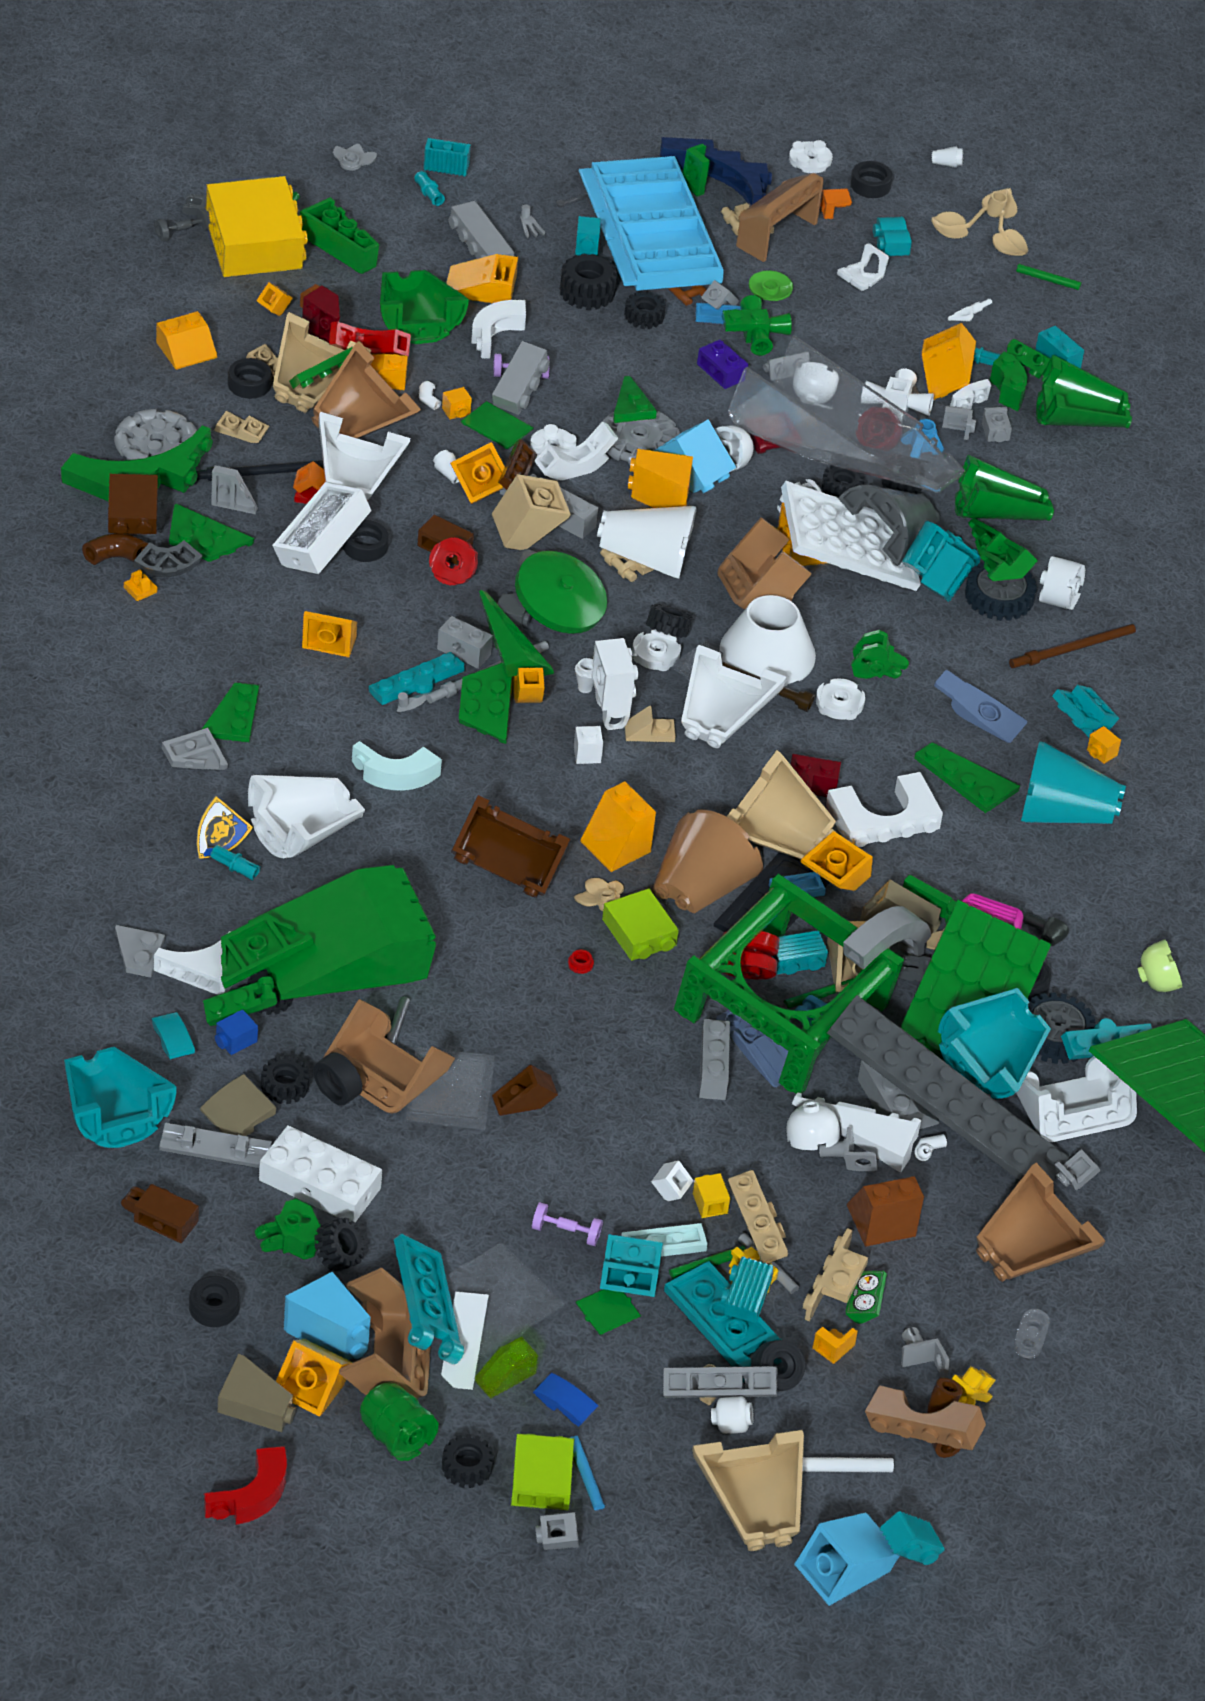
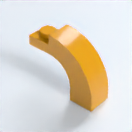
M518 668V674L513 676L512 680L515 703L542 702L545 688L543 668Z

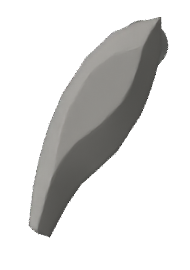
M400 693L398 695L399 705L397 712L411 710L420 706L427 700L426 695L429 693L418 694L408 698L407 693Z

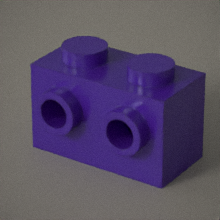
M719 339L699 348L697 365L724 389L746 380L748 363Z

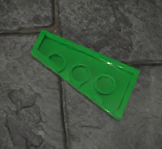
M933 742L915 753V760L984 813H987L1020 789L1019 785Z

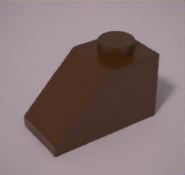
M530 1064L496 1091L492 1097L498 1114L502 1116L541 1109L558 1096L551 1075Z

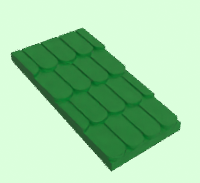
M957 900L900 1028L945 1062L939 1044L942 1042L941 1034L938 1033L939 1024L944 1014L952 1007L1016 988L1028 1000L1051 944Z

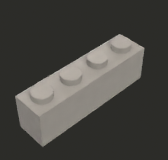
M476 201L451 207L449 225L458 232L461 242L467 244L471 255H475L477 259L494 254L514 256V251Z

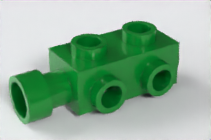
M1012 339L1007 346V353L1014 355L1022 366L1024 365L1029 368V374L1038 379L1044 375L1050 358L1016 339Z

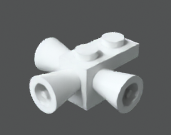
M900 369L896 372L895 378L890 377L886 388L866 381L862 394V403H884L883 407L892 409L903 423L909 408L929 416L933 406L934 394H912V387L917 382V376L909 369Z

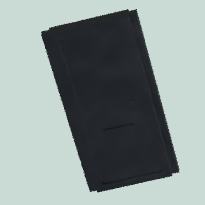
M778 853L714 922V927L727 932L769 891V880L777 874L784 877L814 871L798 860L784 853ZM820 876L823 885L826 888V886L830 882L822 876ZM792 912L786 931L798 919V916Z

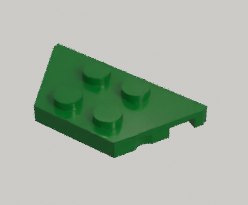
M174 505L169 544L172 546H177L184 540L202 555V559L211 562L219 559L222 555L236 552L237 548L245 545L249 547L254 544V538L183 506Z
M502 663L462 678L459 723L475 728L484 735L489 734L499 739V742L506 744L513 677H506Z
M269 914L222 936L221 982L223 988L226 989L313 945V937L308 933L303 935L295 931L294 926L282 923Z

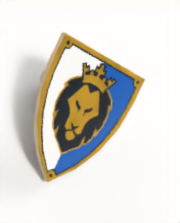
M217 796L207 806L198 826L196 842L198 858H210V854L216 845L228 851L232 850L242 842L253 828Z

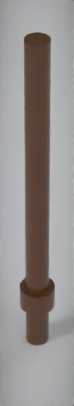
M1130 624L1041 651L1032 650L1026 652L1024 656L1010 659L1009 664L1012 669L1027 664L1030 666L1036 665L1044 659L1133 634L1136 632L1134 624Z

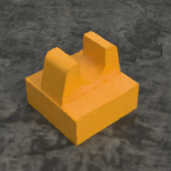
M141 570L131 573L130 579L124 582V588L136 601L157 593V586L144 573L142 574Z

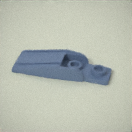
M945 670L934 684L937 689L952 699L951 705L955 713L1007 743H1011L1027 724V720L969 683H965L948 670Z
M730 1010L718 1015L716 1020L730 1021V1037L747 1059L773 1087L780 1086L781 1084L778 1082L788 1050L776 1044L759 1030L754 1029L749 1023L734 1015Z

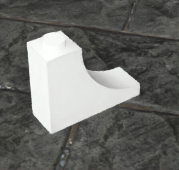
M221 940L210 947L197 951L175 952L158 948L154 954V971L217 995L229 992L232 987L224 989L221 982Z

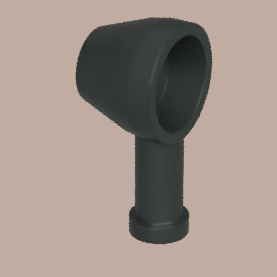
M1028 911L1023 916L1022 923L1041 929V939L1050 943L1051 946L1063 941L1069 934L1066 924L1057 918L1050 917L1046 921L1032 915Z

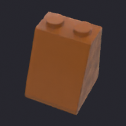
M915 1176L863 1186L847 1203V1207L864 1246L916 1237L924 1195Z

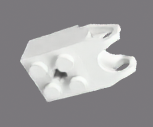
M624 638L595 641L591 677L595 687L596 701L602 708L605 728L607 730L623 729L630 717L632 697H636L634 680L638 679V669L636 665L632 664L631 648H627ZM611 717H622L619 723L609 724Z

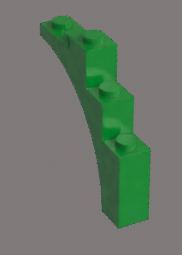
M202 425L190 438L180 445L164 453L143 459L106 461L72 453L61 467L62 483L109 501L110 474L158 475V488L162 484L185 493L190 485L193 486L197 480L196 467L200 463L201 457L205 452H209L212 447L211 429Z

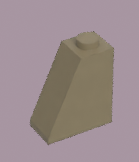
M889 880L864 905L860 921H868L876 914L888 908L902 906L927 923L931 933H935L941 923L938 920L941 909L894 881Z
M238 1354L218 1396V1413L282 1432L286 1423H292L296 1408L292 1407L293 1395L244 1355Z

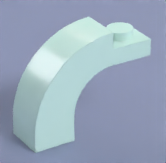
M360 741L353 745L352 762L357 769L364 770L363 780L379 788L388 790L416 789L429 784L441 775L442 759L425 747L403 759L383 757Z

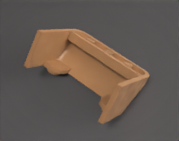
M816 173L788 179L749 208L744 209L739 215L736 247L765 262L770 229L777 222L792 212L809 223L816 225L819 215L823 177Z
M762 517L726 557L718 569V576L733 602L742 609H746L754 599L767 595L780 596L792 601L794 594L812 574L783 551L775 559V556L790 539Z
M383 1268L346 1283V1288L363 1302V1309L370 1316V1327L375 1331L373 1355L340 1368L339 1374L365 1395L382 1383H394L401 1386L417 1399L425 1396L428 1392L430 1347L426 1350H420L408 1342V1335L412 1325L409 1319L410 1315L403 1285Z

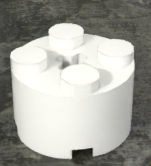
M1051 556L1048 571L1044 570L1041 575L1040 584L1044 586L1039 596V602L1072 610L1081 594L1078 593L1080 585L1083 586L1085 566L1077 562Z

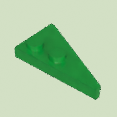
M624 376L614 411L613 422L621 423L656 419L657 410L631 376Z

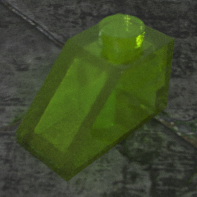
M521 1336L499 1348L474 1377V1381L491 1399L535 1375L538 1354Z

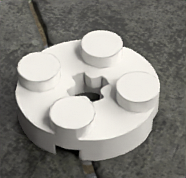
M821 140L814 142L797 141L792 145L789 161L793 167H798L803 172L820 173L831 165L832 153L826 147V143Z
M548 424L544 429L538 430L532 435L530 448L536 452L537 458L548 444H556L557 446L555 447L559 449L576 447V436L563 429H559L556 425Z
M651 630L650 634L645 635L642 632L633 641V659L636 663L646 668L667 671L679 661L681 645L676 642L677 638L670 634L666 635L656 630Z
M831 679L829 684L824 685L822 683L819 686L816 695V705L819 708V712L834 719L853 720L864 708L865 693L863 690L861 693L857 689L858 685L850 680Z

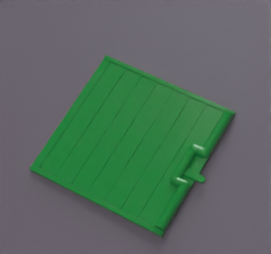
M1184 1019L1090 1047L1089 1052L1205 1152V1034L1189 1020Z

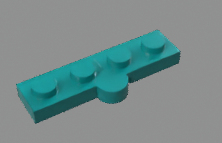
M449 652L369 685V692L381 705L398 699V695L402 692L407 693V695L413 692L420 694L429 693L433 690V683L464 672V663L452 652Z
M1104 1018L1095 1025L1094 1029L1068 1031L1061 1036L1069 1060L1092 1058L1094 1055L1089 1052L1092 1045L1152 1029V1026L1149 1023L1117 1027L1112 1020Z

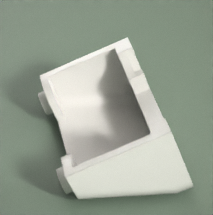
M1095 1056L1090 1058L1086 1064L1085 1077L1040 1086L1038 1076L1029 1070L1019 1091L1016 1092L1034 1129L1048 1142H1056L1130 1125L1137 1115L1136 1092Z

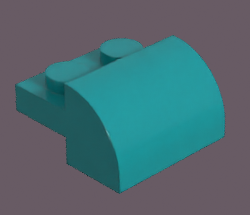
M925 521L901 562L922 577L936 560L935 558L940 549L944 548L946 543L952 545L954 540L937 524Z
M1077 685L1072 692L1057 689L1052 695L1058 703V708L1072 719V723L1080 728L1088 737L1103 726L1110 730L1119 720V717L1090 687Z
M608 1234L600 1289L655 1297L663 1243Z

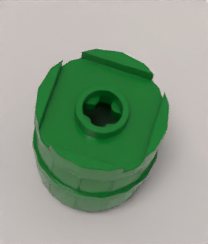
M382 1383L376 1386L366 1395L361 1404L360 1413L363 1423L371 1431L373 1437L383 1443L388 1452L399 1461H409L422 1454L419 1449L425 1443L430 1446L438 1432L439 1424L433 1414L423 1408L415 1396L408 1393L398 1384Z

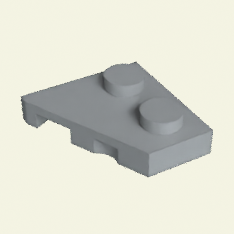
M208 728L162 742V750L172 767L225 770L228 768V763Z
M116 925L115 934L118 939L126 973L152 977L154 954L158 948L162 949L165 935Z

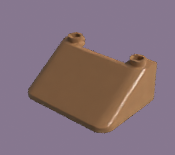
M359 999L324 1057L330 1053L337 1052L350 1060L361 1077L362 1092L359 1095L383 1111L394 1114L403 1109L443 1076L455 1058L432 1046L421 1062L384 1038L391 1030L389 1016L382 1010Z

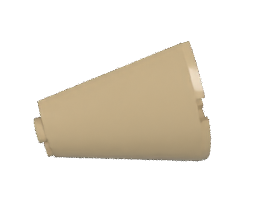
M289 312L286 317L273 388L276 392L275 398L279 402L295 405L299 411L306 413L318 403L339 368L333 370L331 375L323 379L320 377L314 379V383L304 389L301 386L293 389L289 380L297 374L345 350L329 345L328 342L308 334L309 321ZM350 341V343L347 346V349L350 347H354L356 343Z
M776 750L764 766L759 779L736 809L733 808L727 816L750 836L748 838L749 842L798 859H802L835 831L832 828L836 823L835 819L778 750Z
M803 1430L775 1434L770 1443L765 1445L723 1451L721 1442L695 1445L692 1448L694 1459L749 1551L760 1550L765 1547V1544L775 1543L776 1547L787 1546L792 1543L791 1537L800 1532Z

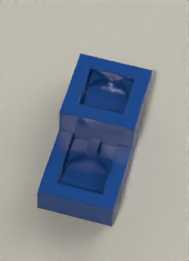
M550 1373L533 1391L547 1407L553 1411L558 1408L578 1427L598 1407L585 1393L553 1373Z

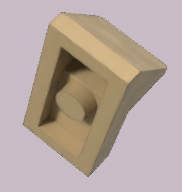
M648 706L628 720L625 726L626 741L675 742L674 719H652V708Z

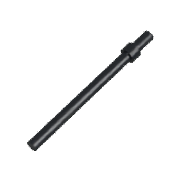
M323 460L233 467L230 469L238 470L241 476L297 472L298 469L311 462H315L322 469H324ZM207 467V470H196L197 480L208 479V481H212L214 467Z

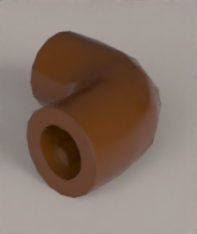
M107 534L84 543L82 551L85 559L93 565L113 557H121L134 562L148 543L127 534Z
M949 1378L938 1379L928 1403L927 1414L941 1411L954 1401L959 1402L963 1393L960 1384ZM932 1443L939 1457L948 1458L960 1451V1449L948 1445Z

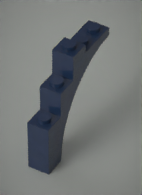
M661 137L660 157L675 156L680 169H684L687 149L704 144L706 146L705 157L710 160L707 176L735 189L743 196L749 207L766 196L767 185H771L772 173L768 172L767 163L744 162V160H741L740 151L717 150V148H714L713 140Z

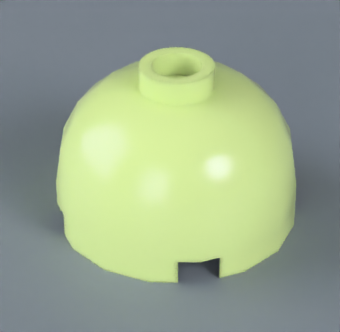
M1166 940L1149 946L1142 954V967L1137 968L1142 983L1147 981L1150 987L1158 992H1170L1182 988L1181 978Z

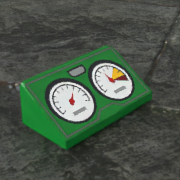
M863 1271L846 1307V1315L855 1323L862 1324L879 1316L887 1276L885 1271Z

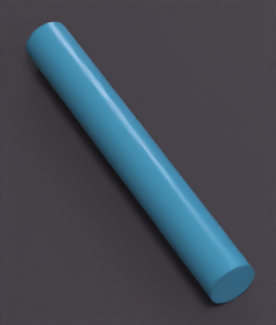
M572 1436L570 1438L574 1439L573 1456L594 1510L604 1509L603 1499L579 1437Z

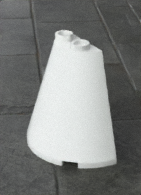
M320 412L319 431L325 482L362 489L366 500H368L407 448L410 438L388 432L384 445H377L340 434L339 430L343 418Z
M681 506L603 511L597 532V537H601L599 547L672 577L679 578L688 540H690L694 525L696 507Z
M698 645L681 720L686 729L685 735L692 740L699 738L706 741L711 747L719 748L721 744L783 689L787 680L786 676L764 669L760 679L724 667L720 652Z
M253 775L250 778L248 806H253L255 817L251 819L252 825L262 844L271 854L279 858H291L301 854L346 825L361 818L365 811L356 799L349 800L350 793L338 778Z

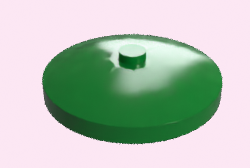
M557 551L537 552L525 559L517 571L515 589L519 601L535 620L552 630L569 634L586 632L598 624L606 611V591L599 577L585 563L571 555Z

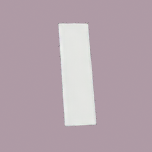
M455 1292L453 1311L460 1343L464 1347V1354L457 1364L452 1365L443 1361L441 1373L453 1388L473 1390L489 1296L487 1294Z

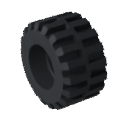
M581 254L580 256L575 255L572 258H568L566 263H563L561 270L560 295L563 296V300L565 302L569 300V305L573 306L576 304L579 309L586 307V310H591V307L600 309V305L603 307L608 306V302L611 303L615 297L617 281L615 265L611 264L610 260H605L604 257L595 256V254Z

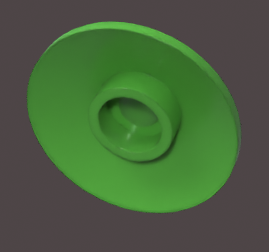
M761 271L750 278L749 289L754 295L763 300L779 301L791 295L793 284L782 273Z

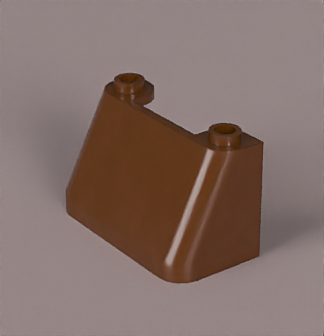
M478 795L451 850V853L455 855L453 859L464 865H468V862L512 882L524 888L523 892L534 898H537L538 895L543 896L570 839L561 834L549 837L550 831L536 828L499 810L500 808L497 806L491 809L492 806L488 804L490 800Z

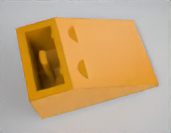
M494 254L450 266L446 284L473 301L496 303L512 300L517 276L518 257Z
M962 323L924 339L922 359L928 393L934 394V400L939 397L943 398L949 393L970 384L976 340Z

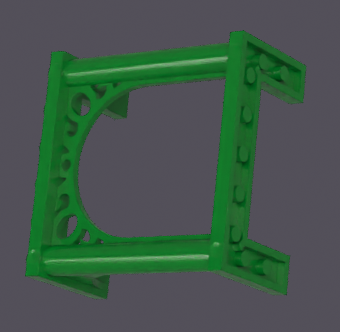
M777 874L772 879L769 891L699 959L693 955L687 961L674 1010L680 1016L695 1024L701 1018L707 995H709L711 999L725 1006L734 1015L749 1023L754 1029L759 1030L776 1044L788 1050L778 1083L789 1092L802 1094L807 1088L816 1058L831 1038L827 1032L856 995L883 1012L889 1005L904 959L887 948L862 970L831 1002L817 1009L808 1011L787 1010L761 999L746 983L740 965L741 955L745 947L761 931L776 935L777 937L784 936L791 912L842 947L843 942L858 929L855 925L798 886ZM728 961H731L734 966L727 965ZM721 973H731L736 979L730 981ZM793 1018L798 1019L802 1023L803 1029H799L789 1021ZM808 1018L815 1019L811 1021L812 1026H810Z

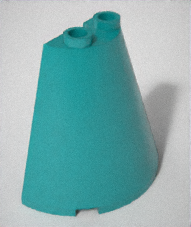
M1039 741L1021 821L1113 824L1114 815H1120L1122 802L1118 801V799L1123 800L1126 785L1114 781L1053 746Z
M1016 988L950 1008L944 1014L939 1024L938 1033L941 1034L942 1039L939 1047L945 1062L980 1090L991 1095V1098H1006L1019 1091L1051 1028L1040 1014L1034 1015L1029 1011V1001Z
M116 1047L99 1050L93 1059L85 1060L82 1055L64 1060L75 1123L85 1138L99 1146L120 1148L144 1140L158 1129V1123L164 1116L168 1117L173 1108L176 1098L175 1084Z

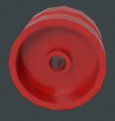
M761 931L745 947L740 961L744 978L764 980L776 976L777 960L772 957L777 955L780 939L776 935ZM728 961L727 965L734 966L731 961ZM723 973V974H726V975H728V976L735 977V976H734L733 974H731V973Z

